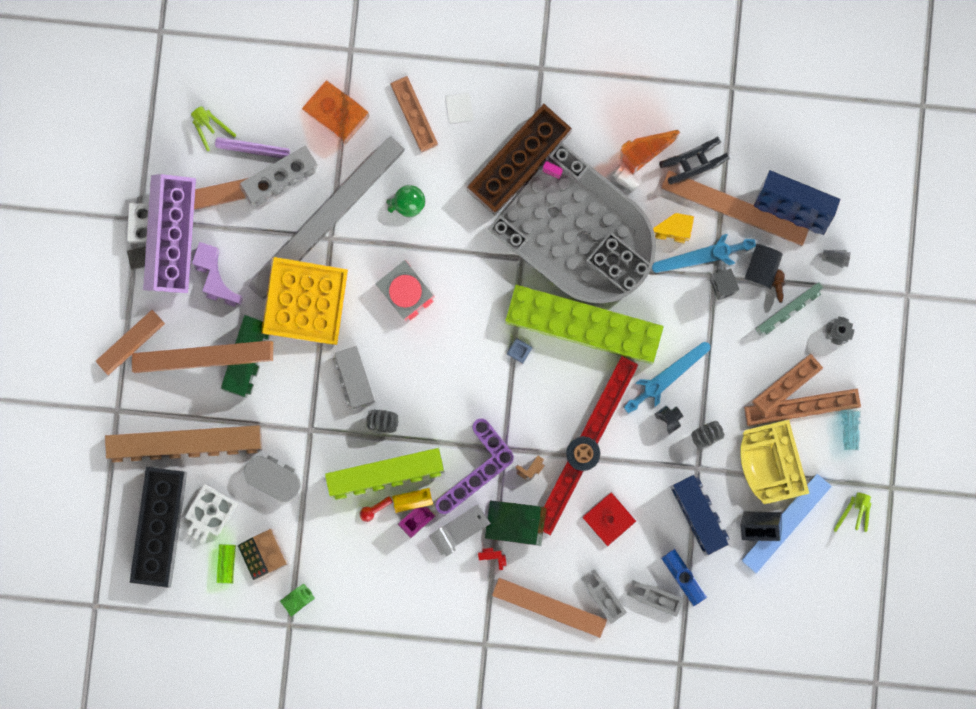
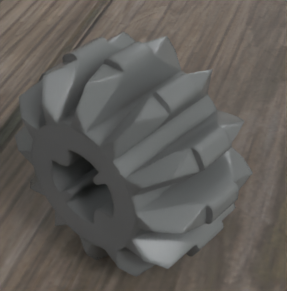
M380 409L368 411L366 427L369 430L384 433H393L397 430L399 421L396 413Z
M713 421L694 430L691 436L694 445L698 449H703L723 439L725 434L719 422Z

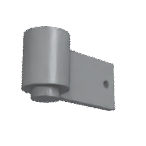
M477 504L430 534L429 537L441 555L445 554L447 557L456 551L455 546L491 523Z

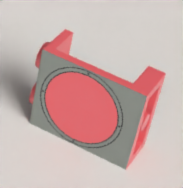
M406 260L375 283L404 320L409 319L411 321L419 314L417 312L422 307L426 309L434 302L432 299L435 295L431 293Z

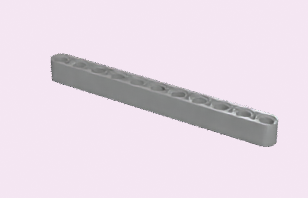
M391 136L387 138L275 257L301 261L402 155L405 149ZM272 260L248 286L262 300L267 296Z

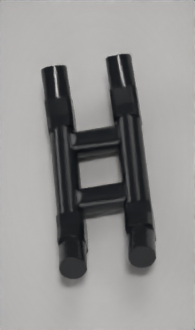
M717 136L680 155L660 161V168L672 167L680 163L684 170L680 174L669 177L668 183L672 185L684 182L729 160L730 157L727 152L709 162L704 154L722 143ZM697 156L701 165L691 169L687 159Z

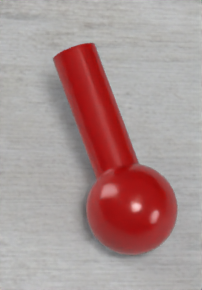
M386 497L372 507H363L359 512L361 520L365 522L371 521L375 513L393 503L391 497Z

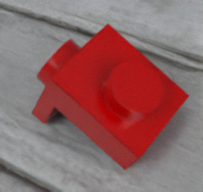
M483 548L482 553H478L479 561L498 559L499 570H503V566H506V555L502 554L501 551H493V548Z

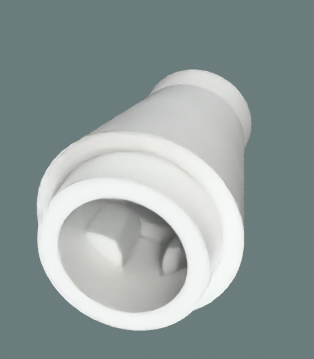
M619 165L611 175L615 182L631 191H634L640 184L626 166Z

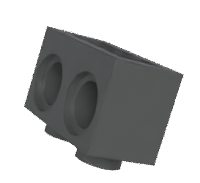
M725 267L717 269L709 279L717 301L735 295L740 290L731 268L727 270Z

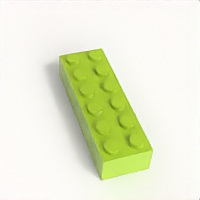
M435 448L325 473L329 496L334 497L335 500L347 498V494L350 493L358 496L366 494L368 489H373L374 492L384 490L385 485L391 484L392 487L404 485L403 481L407 480L415 483L423 481L422 477L429 476L430 479L441 477V473L445 471L440 449Z

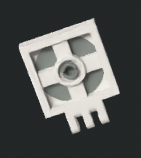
M204 484L185 518L193 522L187 534L190 536L195 529L196 533L193 538L196 540L200 534H203L200 540L201 543L206 541L210 532L219 537L238 503Z

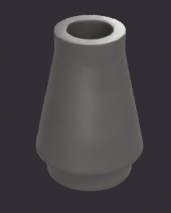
M824 250L822 261L841 268L848 267L851 252H846V250Z

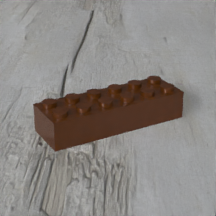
M543 103L467 186V192L496 216L548 159L560 142L563 143L571 134L572 128Z

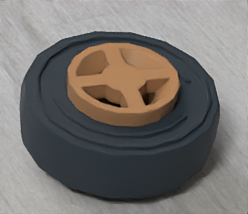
M577 437L567 447V461L576 470H591L600 460L601 452L599 445L590 437Z

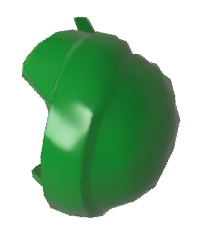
M405 185L397 190L393 199H387L386 203L390 205L387 209L388 212L393 213L396 210L399 214L409 218L418 215L425 207L426 201L421 189L413 185Z

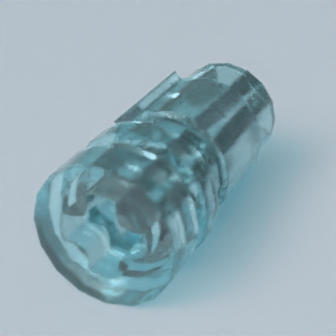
M842 411L841 418H843V421H841V424H843L844 450H859V424H861L859 418H861V411Z

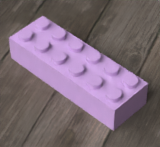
M164 174L151 175L143 290L188 293L196 178Z

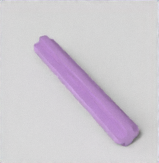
M217 137L215 141L216 148L282 159L290 155V149L221 137Z

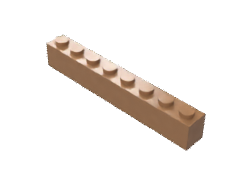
M260 425L105 435L106 459H111L112 463L123 462V458H131V461H143L142 457H150V460H161L162 456H169V459H179L181 455L188 454L189 458L200 457L201 453H208V456H220L219 452H227V455H238L239 451H246V454H256L258 450H263Z

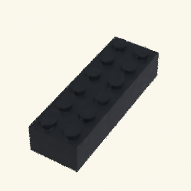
M146 467L129 583L171 588L187 472Z

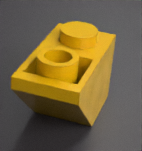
M674 213L653 228L655 238L666 240L667 237L673 238L674 242L678 243L689 241L694 216Z

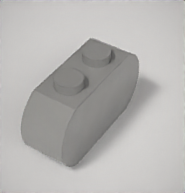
M270 455L267 458L263 456L252 458L244 469V477L248 484L281 502L291 501L298 495L301 482L298 475L294 473V468L286 464L284 467L278 465V460Z

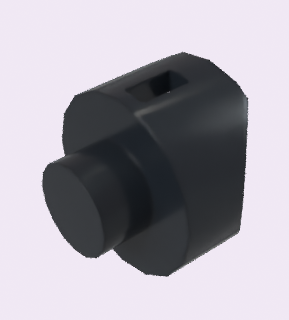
M664 406L654 414L656 419L662 420L667 424L669 435L681 427L678 420L684 417L677 406L671 410L668 406Z

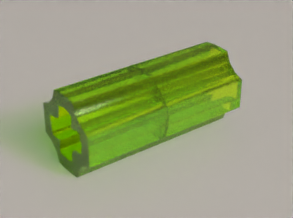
M219 544L216 583H234L236 545Z

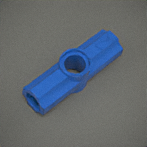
M675 549L661 557L693 607L707 598L692 572ZM682 572H686L689 575V580L686 583H682L679 580V575Z

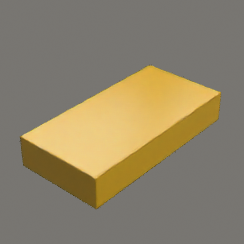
M430 488L392 496L395 513L433 505Z

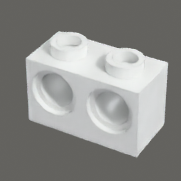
M129 203L127 241L130 244H146L147 235L144 238H139L138 232L142 229L147 230L148 216L145 219H140L139 213L143 210L149 211V204Z

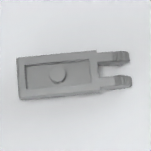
M594 569L591 573L598 581V586L593 588L585 576L581 579L589 589L590 595L612 624L627 612L607 583L601 579Z
M632 580L631 584L633 586L645 589L642 597L635 592L628 591V596L677 617L684 600L683 598L649 584L645 585Z

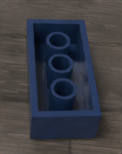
M769 170L760 187L753 207L758 208L762 212L773 214L779 219L790 221L796 226L807 228L816 234L824 235L835 217L841 199Z
M692 475L671 485L670 488L703 554L710 555L728 546L727 541L730 538L725 529L721 530L718 524L721 520L716 512H712L710 508L712 502L707 494H703L701 490L703 485L699 477L695 478Z

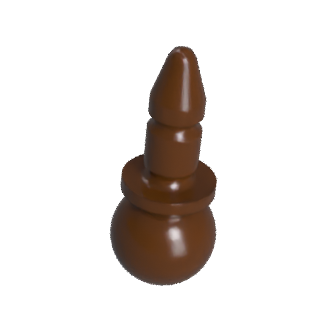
M778 269L772 285L775 288L779 303L783 302V286L785 285V274L781 269Z

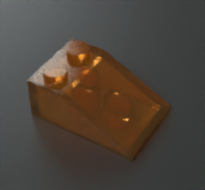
M327 80L302 108L303 111L344 145L350 141L370 117L367 110Z
M673 130L636 138L633 141L628 140L621 146L619 158L634 175L678 139L680 131Z

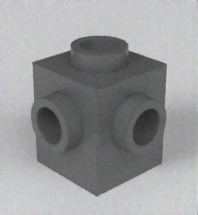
M838 316V319L834 318L827 324L825 333L828 334L826 339L831 340V343L836 345L847 343L848 340H852L854 335L853 323H850L849 319ZM838 328H844V333H840Z

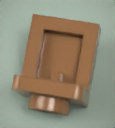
M538 455L527 471L517 464L515 467L518 470L516 474L525 480L527 477L531 479L535 473L539 475L545 466L542 464L544 459Z

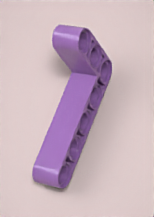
M477 419L473 423V432L492 457L436 501V509L441 514H448L513 462L514 455L486 419ZM480 422L485 423L487 426L486 431L483 433H479L476 430V425ZM494 437L499 441L496 448L488 446L487 442L490 438ZM502 453L510 455L511 459L508 463L500 461L499 457ZM491 464L495 467L496 471L493 475L485 473L484 468L486 465ZM473 476L480 479V485L477 487H472L469 484V480ZM458 488L465 491V496L462 499H457L454 496V491ZM442 500H447L450 503V508L447 511H442L439 508V503Z

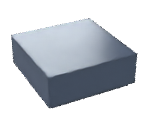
M516 338L507 355L523 364L533 347Z

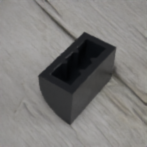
M756 243L744 280L751 285L771 290L783 253Z
M743 511L740 523L742 540L780 541L782 535V512Z

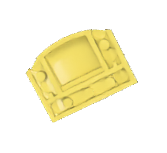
M789 420L744 430V437L740 447L743 473L750 489L764 505L809 494Z

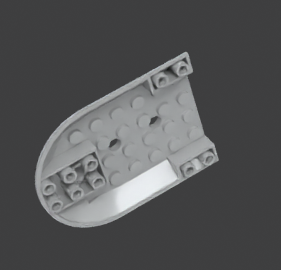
M560 142L547 160L563 168L560 179L543 172L542 166L503 214L497 217L488 230L567 295L583 302L596 304L620 300L634 292L644 282L652 268L656 252L653 227L640 206ZM556 208L559 214L557 217L552 218L548 215V210ZM579 232H586L588 239L581 242L578 240L577 234ZM615 256L618 262L611 265L608 263L607 258Z

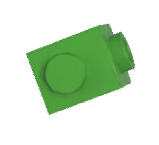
M302 584L280 602L292 617L312 602L315 597L312 595L311 590L305 584Z

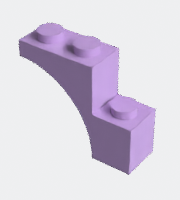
M199 242L192 264L196 266L195 270L203 273H207V270L209 271L203 288V292L207 294L206 298L215 301L220 298L225 300L224 304L233 307L236 304L241 305L243 301L242 296L229 290L220 277L218 271V255L220 250L217 247Z

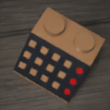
M273 529L262 532L237 545L253 580L288 565Z

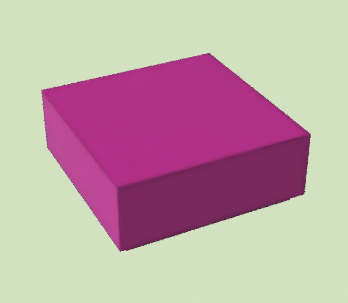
M547 161L542 171L560 179L563 168Z

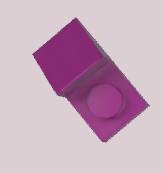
M427 506L415 508L398 525L412 538L435 515Z

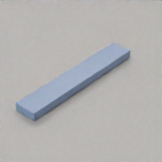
M816 474L807 484L809 494L796 497L782 513L781 540L758 541L741 560L752 571L757 573L832 487L820 475Z

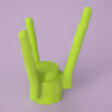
M203 106L196 108L191 113V117L194 119L192 123L196 127L207 151H210V148L200 125L206 126L214 134L215 131L209 124L210 118L230 135L236 137L233 131L218 120L209 110H205Z
M857 492L855 497L851 496L850 503L837 522L834 532H837L853 505H855V509L859 510L855 530L859 529L863 511H865L864 532H867L872 504L870 502L871 496Z

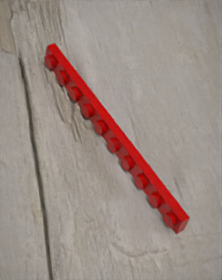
M621 356L580 437H590L597 444L599 443L638 367L637 363ZM568 461L544 505L547 509L543 532L550 536L584 472L571 467Z

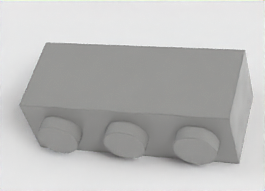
M357 346L336 352V358H333L336 370L340 369L342 375L339 377L341 387H346L348 393L344 395L347 405H351L355 409L375 402Z

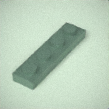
M819 282L757 327L756 331L759 335L764 332L766 335L775 329L774 324L779 321L784 323L791 317L789 313L793 310L798 312L806 306L804 302L808 299L813 301L821 295L819 291L823 289V286Z

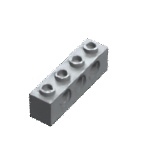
M305 145L240 183L239 187L251 206L255 204L259 206L266 202V198L270 195L274 197L283 192L282 188L288 185L289 187L296 185L301 177L305 176L307 178L313 175L318 164ZM293 164H297L300 166L301 170L299 172L292 171L291 166ZM276 174H282L285 179L283 181H277L274 178V176ZM260 183L267 184L268 189L266 191H261L258 188V185Z

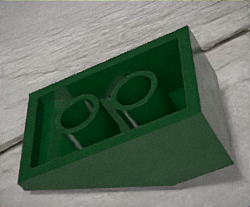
M490 500L487 519L491 524L486 526L485 539L541 546L547 508Z

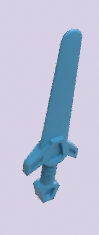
M724 234L720 237L717 244L653 263L652 270L659 273L718 260L728 265H733L736 263L728 257L729 254L733 253V251H749L756 246L755 239H744L740 244L727 245L724 242L728 234Z
M702 342L653 379L638 380L635 384L645 386L644 393L642 392L635 400L628 401L624 407L626 412L630 413L637 410L638 404L640 405L647 397H654V408L660 404L661 393L709 352L710 344Z

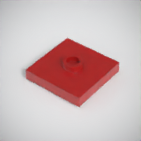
M612 492L582 517L607 547L637 522Z

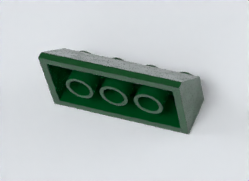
M244 315L235 344L269 340L270 335L261 334L263 321ZM258 363L228 365L220 389L247 398L248 394H252L254 388L252 380L254 376L257 377L260 366Z

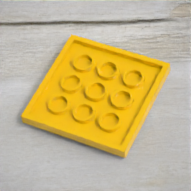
M272 257L261 334L337 345L348 269Z

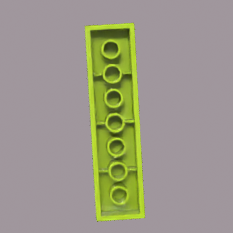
M515 285L505 324L651 365L655 361L664 328L663 325L520 285Z

